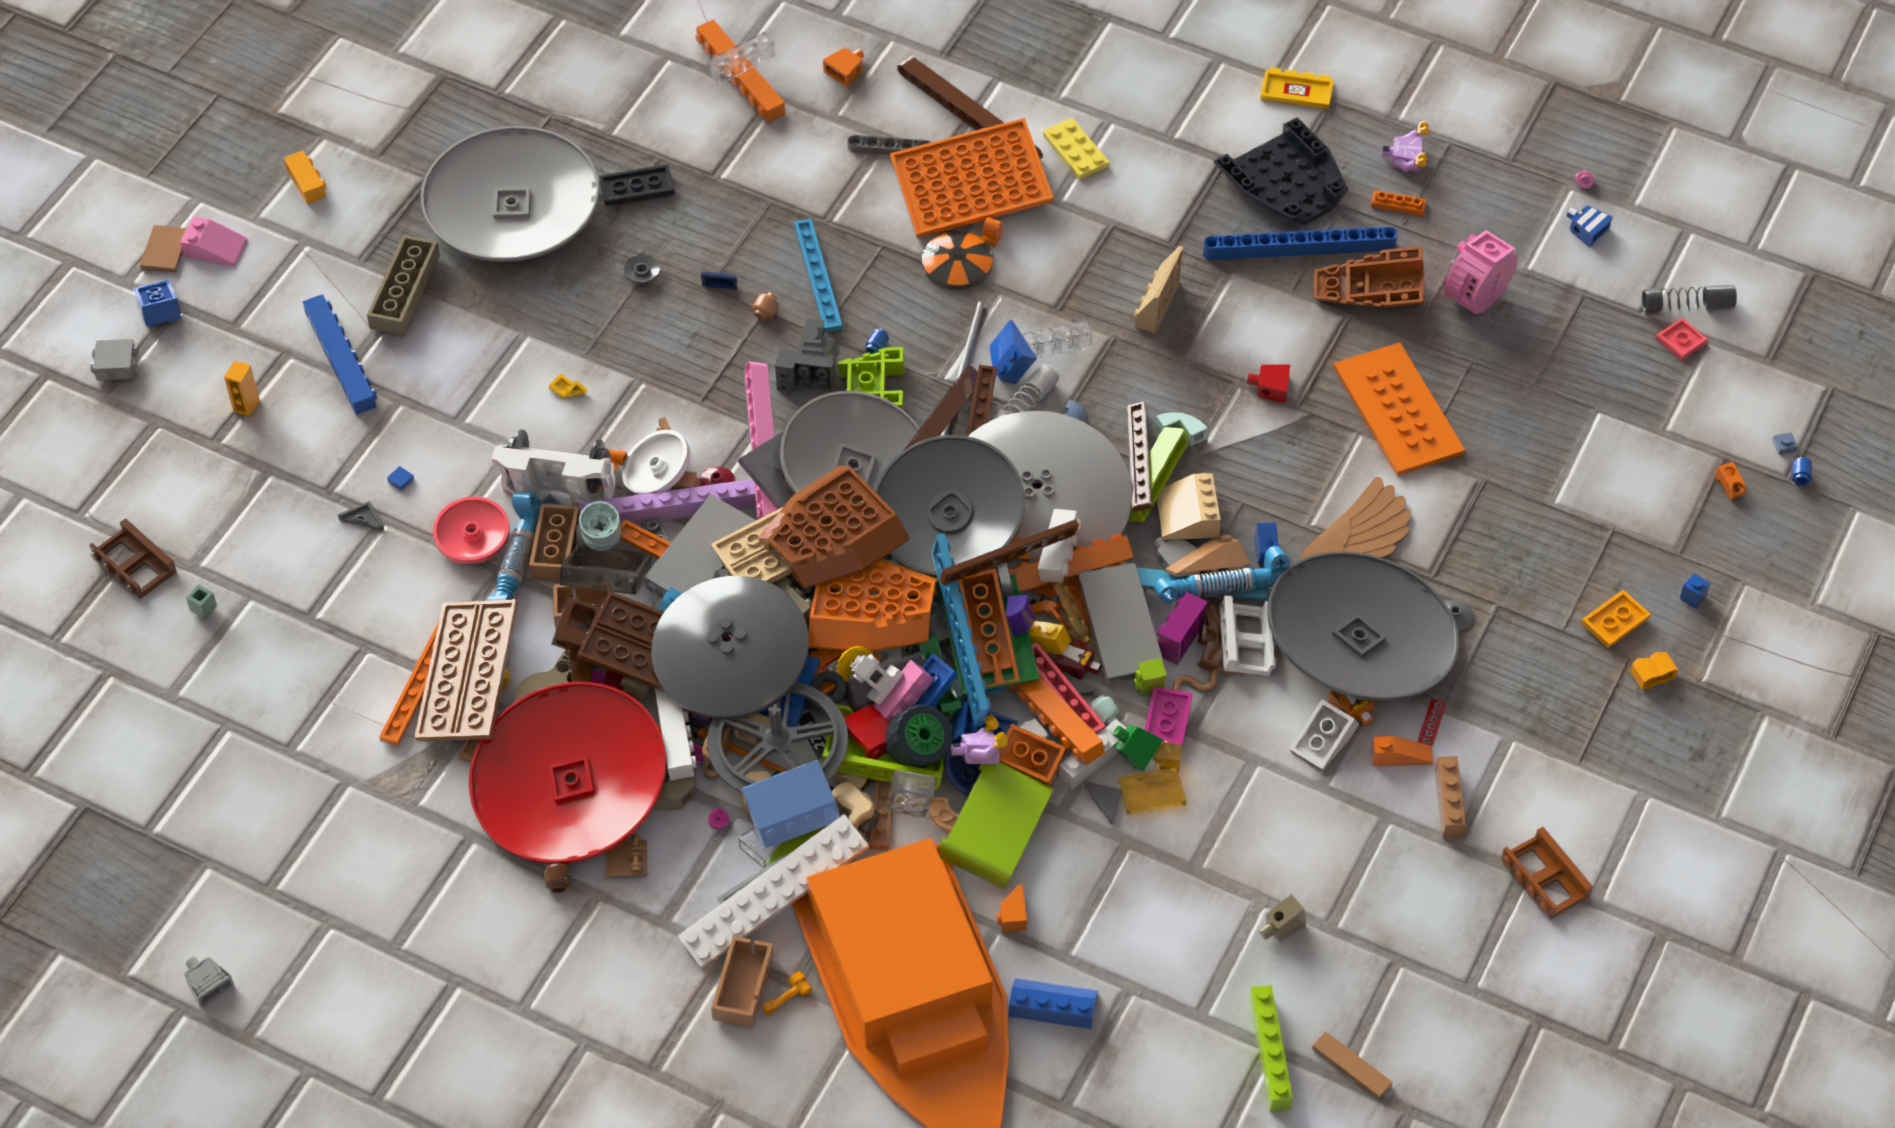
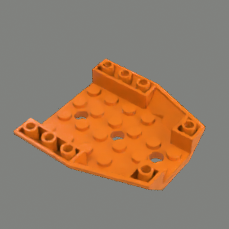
M880 559L863 571L816 585L809 618V648L846 651L855 646H862L873 652L928 642L931 628L930 615L933 598L937 594L938 578L914 571L886 559ZM835 588L840 589L837 593L831 592ZM872 592H878V593H879L877 596H871V595H869V594H871ZM911 595L918 596L917 599H909L908 597Z

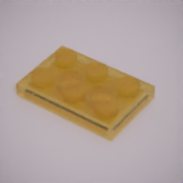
M1061 582L1054 584L1056 593L1077 636L1085 644L1091 642L1089 638L1091 631L1084 620H1081L1083 615L1074 602L1073 594L1067 585L1063 587Z
M1177 767L1118 777L1127 815L1186 805V798Z

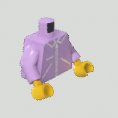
M1420 122L1418 125L1419 130L1415 129L1407 135L1395 137L1393 147L1383 146L1382 156L1392 157V167L1404 172L1412 171L1419 173L1420 167L1426 166L1428 158L1425 153H1422L1423 136L1421 134H1429L1430 130L1427 122Z
M989 715L984 720L987 725L985 728L982 727L977 733L964 734L961 737V743L951 744L952 756L962 755L968 764H999L1000 748L1007 745V737L1004 732L994 736L993 732H989L990 730L997 729L999 725L993 715Z

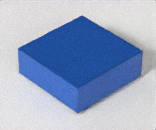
M401 466L387 477V481L401 491L414 480L413 474Z

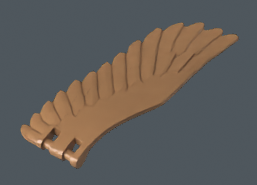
M1375 477L1355 503L1304 549L1300 560L1320 553L1342 551L1369 554L1380 558L1390 556L1396 549L1394 544L1401 541L1409 532V528L1406 525L1410 521L1411 511L1405 510V497H1395V487L1393 485L1384 487L1383 480L1380 477Z

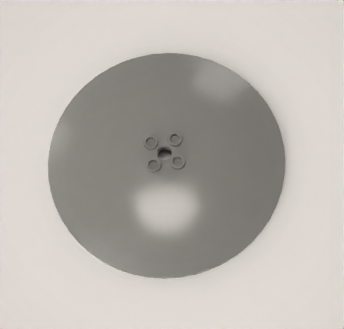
M498 127L475 133L458 141L434 161L422 184L421 206L424 218L431 231L453 250L487 261H520L552 252L578 235L590 221L596 209L599 197V182L596 170L589 157L569 139L557 133L535 127ZM509 202H516L513 205H509Z
M1025 411L994 419L969 435V437L983 440L999 449L1008 457L1018 471L1025 493V514L1016 538L1024 539L1048 530L1054 509L1077 511L1078 519L1081 520V527L1076 532L1077 542L1072 547L1073 551V548L1084 544L1085 547L1092 546L1093 541L1103 539V542L1111 540L1110 536L1120 533L1122 535L1127 525L1132 505V485L1129 472L1114 445L1095 428L1078 419L1059 413ZM1034 483H1040L1042 485V488L1035 489L1032 487V485ZM1043 548L1031 552L1030 564L1037 562L1036 559L1041 557ZM1013 559L1006 563L1007 567H1011L1012 570L1019 568L1018 564L1027 561Z

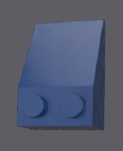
M169 280L133 288L146 327H156L160 323H171L182 318L177 297Z
M1009 320L989 345L992 366L997 367V376L1002 382L1017 384L1037 359L1013 320Z
M965 701L962 703V708L957 709V712L954 713L951 744L961 743L962 735L977 733L982 727L985 728L987 726L985 721L983 726H974L969 702ZM988 710L987 716L993 715L999 724L997 729L989 731L993 732L994 736L1001 732H1004L1006 735L1011 724L1017 726V720Z

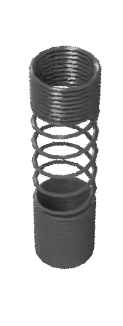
M1734 284L1700 286L1697 291L1691 286L1688 292L1684 287L1680 288L1679 292L1672 288L1669 293L1665 288L1662 290L1660 288L1644 289L1642 292V307L1644 312H1661L1663 308L1662 291L1665 290L1668 295V310L1670 311V294L1674 289L1677 293V309L1680 310L1679 295L1681 289H1684L1687 295L1686 307L1689 310V292L1693 288L1696 293V309H1699L1698 292L1700 288H1703V304L1706 309L1731 308L1736 306L1737 291Z

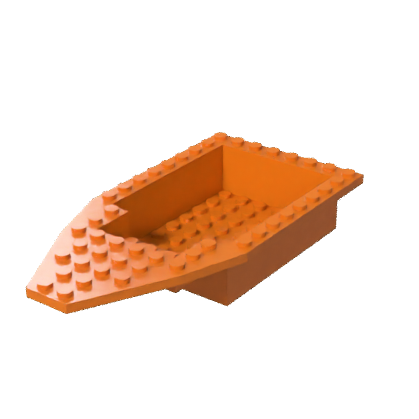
M928 838L808 876V892L792 903L791 906L848 1051L888 1097L924 1128H1001L1009 1063L1007 996L952 866L949 862L940 859L939 855L942 851L938 849L940 843L934 845L932 838Z

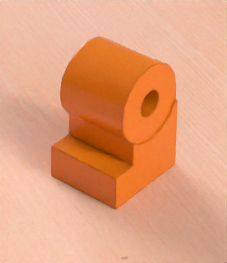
M990 217L986 219L982 229L983 236L981 237L985 241L983 244L996 247L1003 236V224L1001 221Z

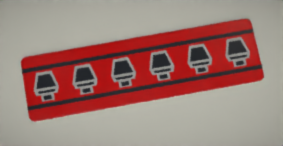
M1435 699L1431 700L1417 742L1433 746L1447 703Z

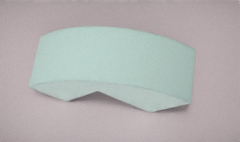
M1175 412L1156 416V429L1160 434L1164 427L1184 429L1190 446L1207 439L1208 428L1193 416Z

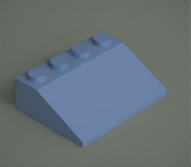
M818 760L741 788L759 841L765 849L827 826L841 817Z

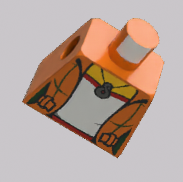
M1335 691L1329 693V704L1353 717L1356 721L1360 720L1364 726L1369 725L1373 721L1371 713L1373 712L1374 701L1346 696Z

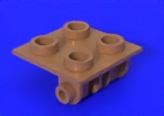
M633 834L630 841H624L606 852V878L647 876V840H642L639 834Z

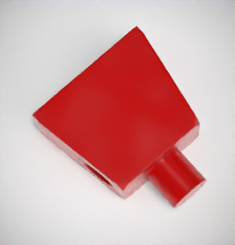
M1263 364L1260 366L1259 375L1248 373L1247 384L1258 386L1257 396L1286 403L1290 364Z

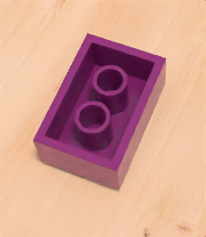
M1188 592L1185 593L1183 598L1180 597L1178 599L1175 610L1173 612L1170 611L1165 625H1161L1157 632V641L1163 659L1176 665L1179 664L1199 634V627L1205 624L1207 601Z

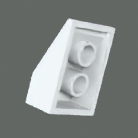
M1321 699L1290 750L1324 770L1350 740L1359 723L1353 717Z

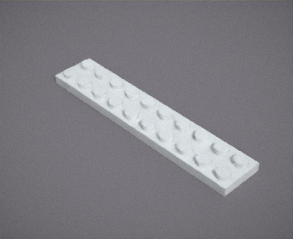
M844 814L678 935V938L700 968L704 969L729 950L732 936L746 938L808 892V876L846 865L869 848V845Z

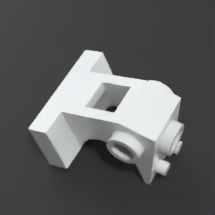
M871 654L868 657L866 655H858L855 661L851 663L850 667L852 669L850 671L854 673L853 677L860 683L865 681L872 687L867 697L880 705L904 674L892 665L886 671L877 665L879 661ZM875 670L882 675L876 684L869 679Z

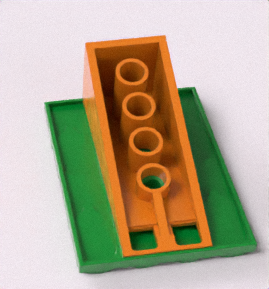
M996 568L959 580L958 589L963 594L964 603L962 605L963 609H966L968 613L967 625L972 629L973 636L971 640L972 644L976 645V660L980 662L981 680L985 681L986 690L1039 680L1029 631L1020 636H1014L1006 618L1008 598L1004 599ZM1009 575L1014 596H1020L1016 575ZM939 590L956 671L959 674L958 680L961 694L967 695L941 590Z

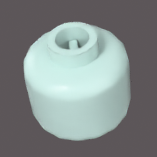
M1102 695L1091 703V709L1104 724L1107 723L1109 725L1115 719H1118L1116 716L1119 713V708L1111 697H1104Z

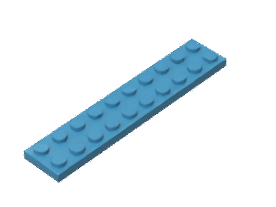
M944 533L937 534L931 554L974 726L980 727L983 726L988 710H990V700L985 696L986 684L984 680H981V665L976 660L977 649L976 645L972 644V629L967 625L968 613L966 609H963L964 598L962 592H959L958 589L959 580L945 586L940 582L943 569L955 565L954 558L950 557L949 552L951 548L949 540H946Z

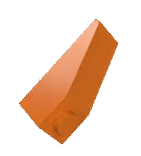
M1373 736L1371 747L1373 766L1433 765L1430 745L1396 736Z

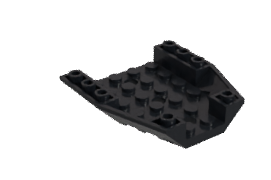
M1298 117L1283 124L1281 135L1233 159L1227 153L1213 161L1244 195L1303 225L1332 211L1348 191V187L1330 149Z

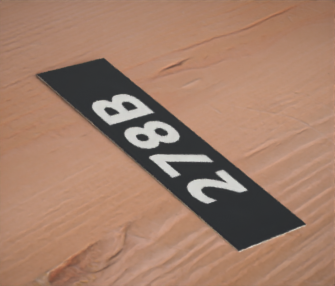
M811 712L803 714L799 722L800 726L817 724ZM824 737L809 739L808 741L817 759H821L826 740Z

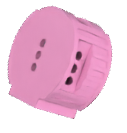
M1487 230L1478 236L1470 235L1467 243L1464 241L1459 243L1457 250L1461 253L1456 260H1451L1450 264L1452 267L1444 285V294L1475 315L1486 311L1500 298L1510 283L1518 262V256L1514 252L1515 248Z

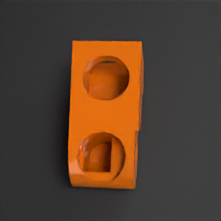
M1734 462L1718 466L1715 478L1718 482H1721L1728 498L1735 499L1746 495V486Z

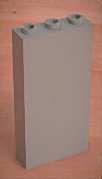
M710 494L645 575V587L650 592H656L663 598L670 587L683 594L692 587L713 579L715 570L726 568L713 551L711 544L757 520Z
M1122 563L1115 567L1105 566L1100 570H1086L1078 574L1077 583L1099 662L1102 664L1101 669L1106 686L1133 681L1135 671L1140 662L1162 658L1135 563Z

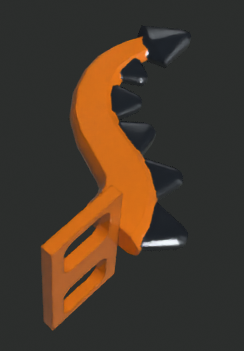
M1044 594L1039 602L1035 599L1030 600L1035 615L1043 612L1048 615L1054 614L1068 630L1071 629L1063 616L1057 611L1060 607L1059 595L1049 600L1047 595Z

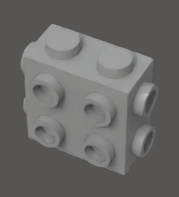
M133 339L97 340L95 348L92 349L94 362H91V373L95 374L96 380L134 379V371H137L136 357L139 356L138 346H135Z

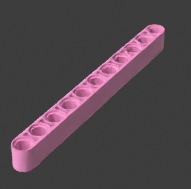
M748 361L745 366V383L751 450L773 438L774 429L768 366L766 363ZM754 482L757 518L759 520L778 509Z

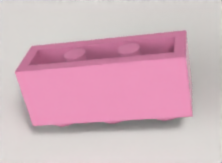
M912 660L901 671L904 675L880 705L875 703L874 705L889 721H892L893 717L904 710L913 707L934 681L921 666Z

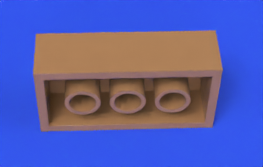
M541 504L529 563L531 579L570 581L577 544L576 525H580L579 506Z

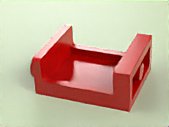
M872 704L844 717L848 735L865 751V758L877 760L882 755L888 753L885 743V732L889 721Z

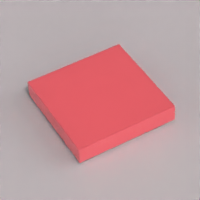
M1683 318L1658 333L1655 338L1681 361L1708 343V339Z

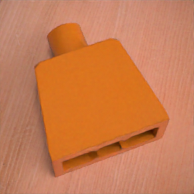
M842 48L823 59V72L845 87H848L863 70L862 59L864 58V53L860 49L853 53L847 48Z

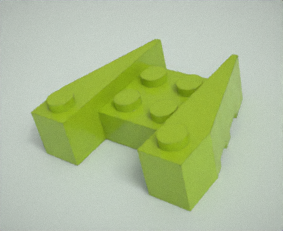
M903 347L882 348L874 354L866 353L862 354L863 357L854 360L849 358L838 362L840 378H847V391H859L877 395L904 410L903 390L886 391V376L905 375Z

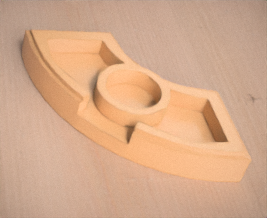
M928 796V810L932 820L940 829L950 834L959 815L950 808L948 798Z

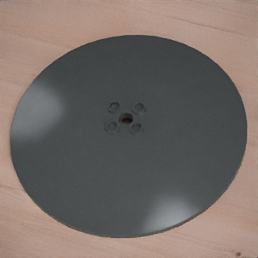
M1345 551L1309 556L1291 565L1278 577L1268 599L1267 617L1269 627L1276 644L1286 658L1310 679L1346 696L1370 701H1398L1419 696L1430 691L1446 678L1458 654L1459 634L1457 625L1442 597L1415 573L1380 557Z

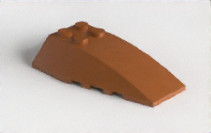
M1422 246L1387 249L1380 251V254L1371 256V254L1365 255L1363 259L1357 261L1351 259L1343 265L1338 266V264L1314 270V300L1337 304L1379 307L1424 304L1425 272Z

